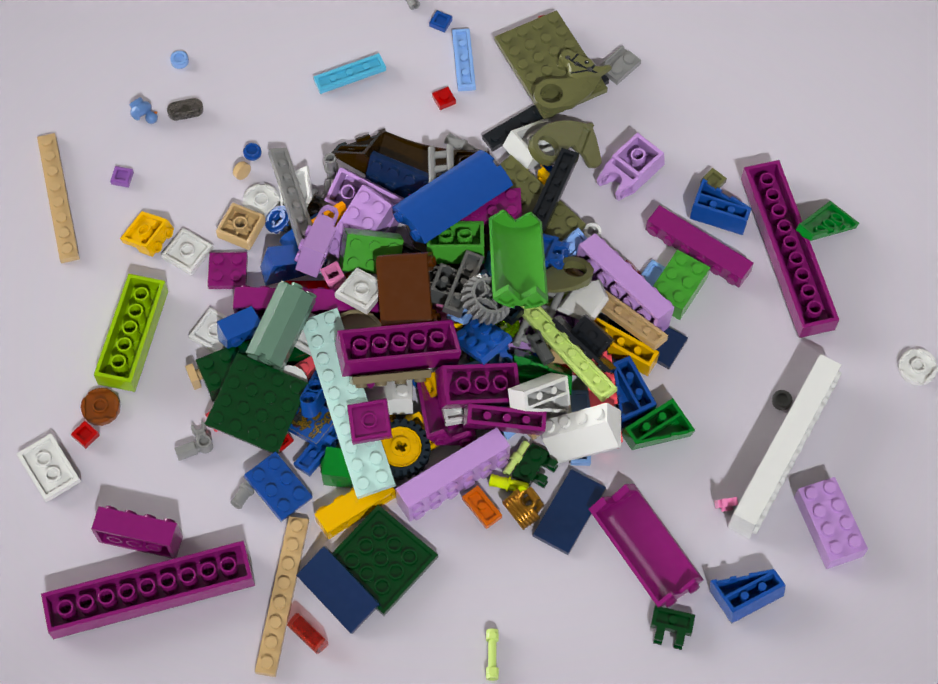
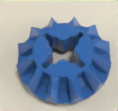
M285 206L273 208L266 217L265 226L271 233L278 234L279 231L284 232V228L289 226L288 222L290 221Z

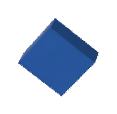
M437 10L429 22V27L445 33L453 20V16Z

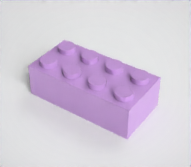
M340 167L324 201L332 205L343 201L346 208H348L362 185L372 187L394 204L399 203L405 198L346 168ZM394 217L384 232L395 233L399 223Z
M362 185L336 225L337 229L329 253L338 259L340 258L344 228L384 232L394 217L392 206L396 204L372 187Z
M832 477L799 488L794 499L825 568L829 569L864 557L868 547L836 478Z

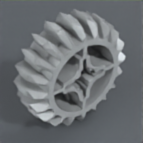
M486 273L483 275L478 274L475 277H471L463 285L460 301L464 303L462 308L468 310L466 315L471 314L473 316L472 320L478 319L479 324L484 322L486 326L488 324L494 325L502 321L509 314L511 307L504 306L493 299L492 276L488 277Z

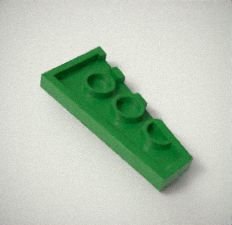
M829 201L801 222L796 230L802 237L813 241L856 229L859 222L832 201Z

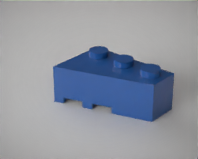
M702 179L692 207L690 219L743 235L752 208L733 196L731 198L722 193V189L718 187L715 189L707 184V180Z
M297 244L267 248L260 266L265 286L308 275L295 270L297 265L295 257L299 251Z
M630 356L614 362L613 365L616 367V370L611 372V374L614 373L615 386L617 387L618 404H616V407L621 410V428L639 420L655 410L657 406Z
M775 569L749 573V575L742 577L731 576L730 579L710 581V593L731 624L783 597L786 587Z

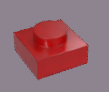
M449 87L432 93V98L439 110L456 104V99Z
M84 421L71 433V436L86 449L100 434Z

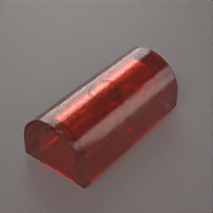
M296 613L289 620L287 626L316 654L322 652L329 645L328 641L299 613Z

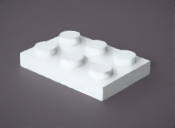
M52 434L47 435L17 453L45 502L52 500L81 482Z

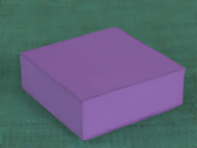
M115 166L110 180L111 185L129 188L134 174L133 169Z

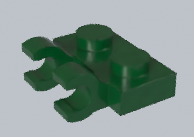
M532 443L512 473V477L518 481L527 482L529 486L533 482L545 488L548 483V477L538 472L543 466L554 473L558 468V461L550 458L548 451Z
M655 605L650 626L656 628L653 644L662 645L664 632L669 631L677 633L674 649L682 650L685 635L690 637L692 635L695 615Z

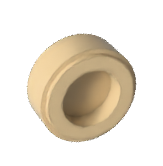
M245 161L239 162L233 169V175L238 180H243L249 175L251 166Z

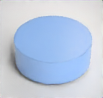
M176 51L170 57L172 66L177 69L185 68L189 63L188 55L184 51Z

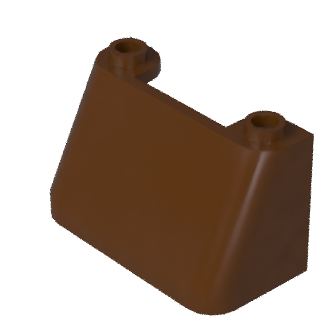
M433 252L377 256L376 270L381 326L441 321L440 314L432 309L429 271H432L436 266V258Z

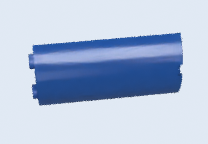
M479 150L392 206L393 215L398 223L409 226L411 230L410 235L414 241L425 244L513 186V183L501 165L497 166L493 162L494 158L490 154Z

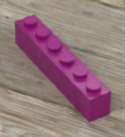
M660 205L647 220L645 230L651 236L658 237L666 245L672 246L709 266L713 274L726 279L731 285L740 287L752 271L754 264L752 261Z

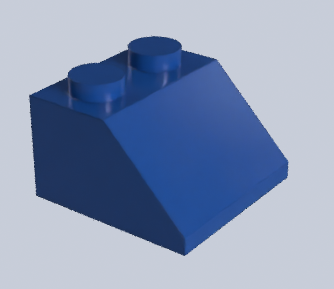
M250 306L217 321L218 340L227 349L237 347L244 341L253 338L260 323V319L253 307Z

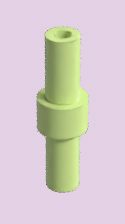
M523 440L517 451L512 453L509 463L503 470L504 475L510 476L516 465L520 463L523 454L530 445L527 441Z

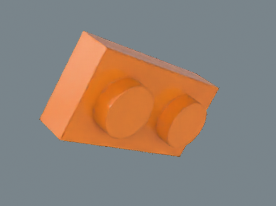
M478 485L462 496V500L486 529L502 518V514Z

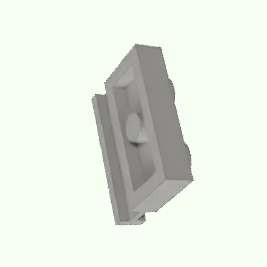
M622 45L599 66L610 65L612 69L605 75L618 85L641 64V59L629 50L624 49Z

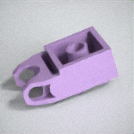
M637 132L605 164L603 171L597 178V184L602 186L613 181L620 183L615 193V199L618 201L632 195L665 165L664 152Z
M331 205L322 207L313 225H308L304 235L307 237L301 239L298 247L299 251L295 257L297 262L295 270L315 278L318 277L330 251L337 229L334 227L339 215L336 207ZM328 210L332 211L334 213V217L330 218L329 216L324 215V212Z

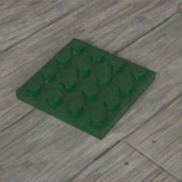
M237 353L206 419L205 425L273 454L276 451L279 454L300 407V396L309 383Z
M379 505L333 551V554L378 600L380 605L376 610L383 616L388 613L438 558L436 552Z

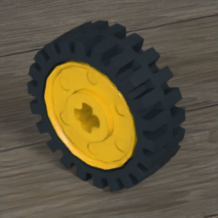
M403 418L402 420L394 419L391 422L393 438L381 441L394 479L399 478V480H403L406 477L409 479L413 475H418L421 470L423 471L425 465L428 464L431 452L430 441L426 437V431L419 424ZM398 446L404 448V451L401 452L400 449L398 450Z

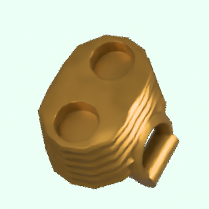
M532 487L522 492L516 488L513 493L502 501L503 505L523 530L540 519L538 513L545 506ZM531 500L533 503L527 506L526 503Z

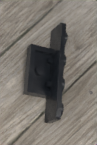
M587 314L583 315L574 327L561 316L552 319L556 329L562 333L565 332L570 337V342L576 346L579 345L584 350L583 353L588 358L594 359L602 371L610 373L616 370V367L603 356L615 340Z

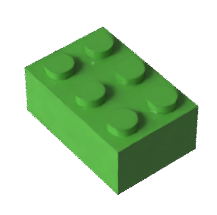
M484 221L457 222L428 241L427 252H433L436 264H461L466 250L484 256Z
M344 228L339 266L342 271L353 272L356 268H359L367 273L377 274V256L402 254L404 239L399 233Z
M678 249L653 287L675 307L672 316L681 320L707 280L710 267Z

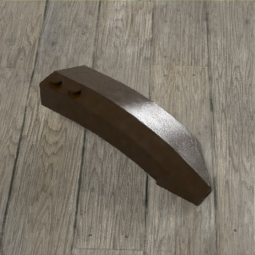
M385 128L379 130L377 135L370 137L367 134L355 138L356 142L350 144L346 142L340 143L331 152L335 154L338 160L365 175L370 155L373 151L428 173L429 145L401 138L386 132ZM435 147V151L446 150V148ZM454 150V166L476 153L477 150ZM447 158L435 159L436 166L447 165ZM436 173V177H439L443 173Z

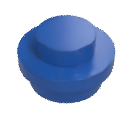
M249 143L245 146L243 154L247 160L255 161L260 158L262 151L257 144Z

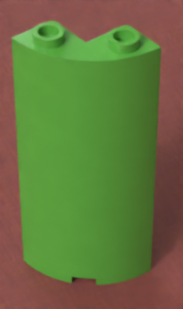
M501 210L489 218L493 299L511 308L524 306V309L544 305L548 303L542 221L532 212H528L515 220L505 210Z

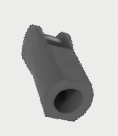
M536 330L532 335L527 334V340L542 364L545 366L552 363L555 357L547 346L541 332Z

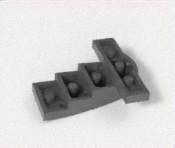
M466 250L459 270L441 263L439 267L435 266L432 271H429L432 303L444 305L442 312L461 318L464 308H462L464 303L460 301L462 297L460 293L463 285L471 277L478 275L484 256Z

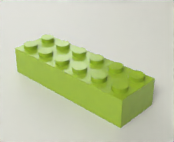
M128 274L94 372L98 385L132 392L136 391L168 294L165 281Z

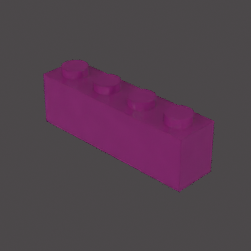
M468 404L464 408L463 427L493 430L497 427L499 431L542 435L546 430L547 412Z

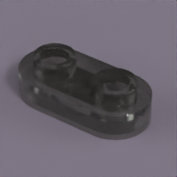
M197 98L172 102L167 107L168 116L174 121L198 117L204 110L201 100Z

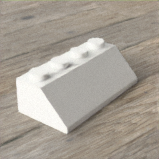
M604 403L546 419V430L542 434V439L551 458L557 460L558 464L621 448V410L609 403Z

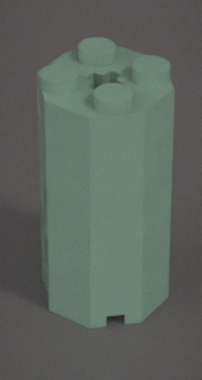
M285 281L278 283L246 350L247 356L262 364H267L274 369L283 371L314 307L317 296L309 291L305 292L302 290L303 287L298 283L292 282V284H289Z

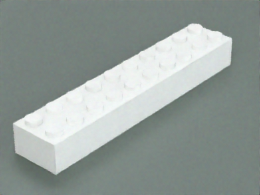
M822 354L819 355L734 511L728 526L729 529L750 539L752 533L757 534L790 469H792L797 456L800 454L832 391L835 389L842 374L839 372L842 364Z

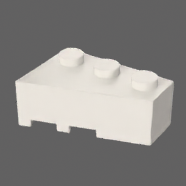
M549 373L508 388L510 408L533 412H572L567 375Z

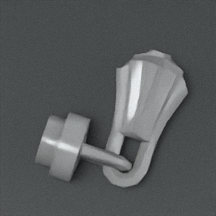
M328 179L325 182L324 191L321 196L318 195V190L313 188L311 202L318 201L321 205L329 204L324 201V197L327 195L334 179Z

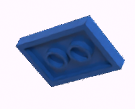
M478 319L471 320L466 326L456 332L460 349L483 365L513 341L511 335L493 324L486 326L484 322L479 324Z
M276 451L244 474V478L280 522L284 521L313 498L311 493Z

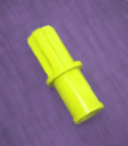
M491 474L489 486L505 489L506 492L509 490L515 491L516 488L522 492L529 488L527 482L511 479L510 476L507 478Z

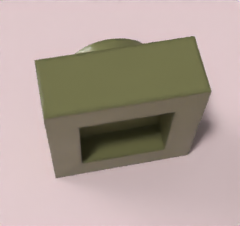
M714 168L702 178L707 180V184L715 189L717 187L721 188L727 180L726 177Z

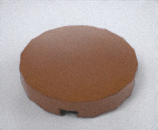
M97 388L88 392V395L82 399L80 408L83 417L88 423L103 426L110 424L117 418L121 405L118 396L107 388Z

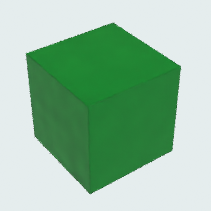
M326 446L325 456L321 462L323 485L352 489L353 484L342 449Z

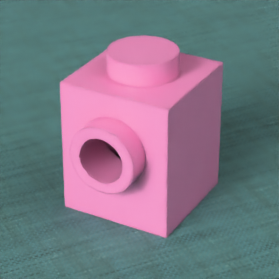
M337 261L320 270L330 289L339 288L346 280Z

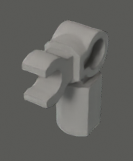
M203 421L201 422L202 428L200 430H196L194 425H191L192 433L196 436L197 442L192 441L175 448L179 461L197 455L198 452L209 453L213 449L212 440L207 433V428Z

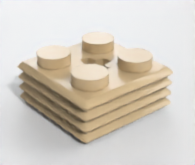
M232 203L216 229L217 237L250 250L266 223L265 215Z

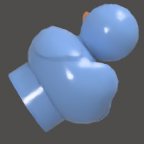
M142 97L129 104L131 107L130 114L135 120L138 121L140 117L146 115L145 119L149 124L157 122L158 112L151 111L152 105L147 101H143Z

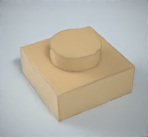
M193 364L185 366L194 390L201 388L200 380L203 378L199 369L195 370Z

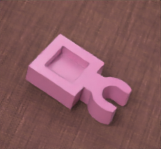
M738 498L715 500V509L721 508L722 512L731 511L733 506L738 505Z

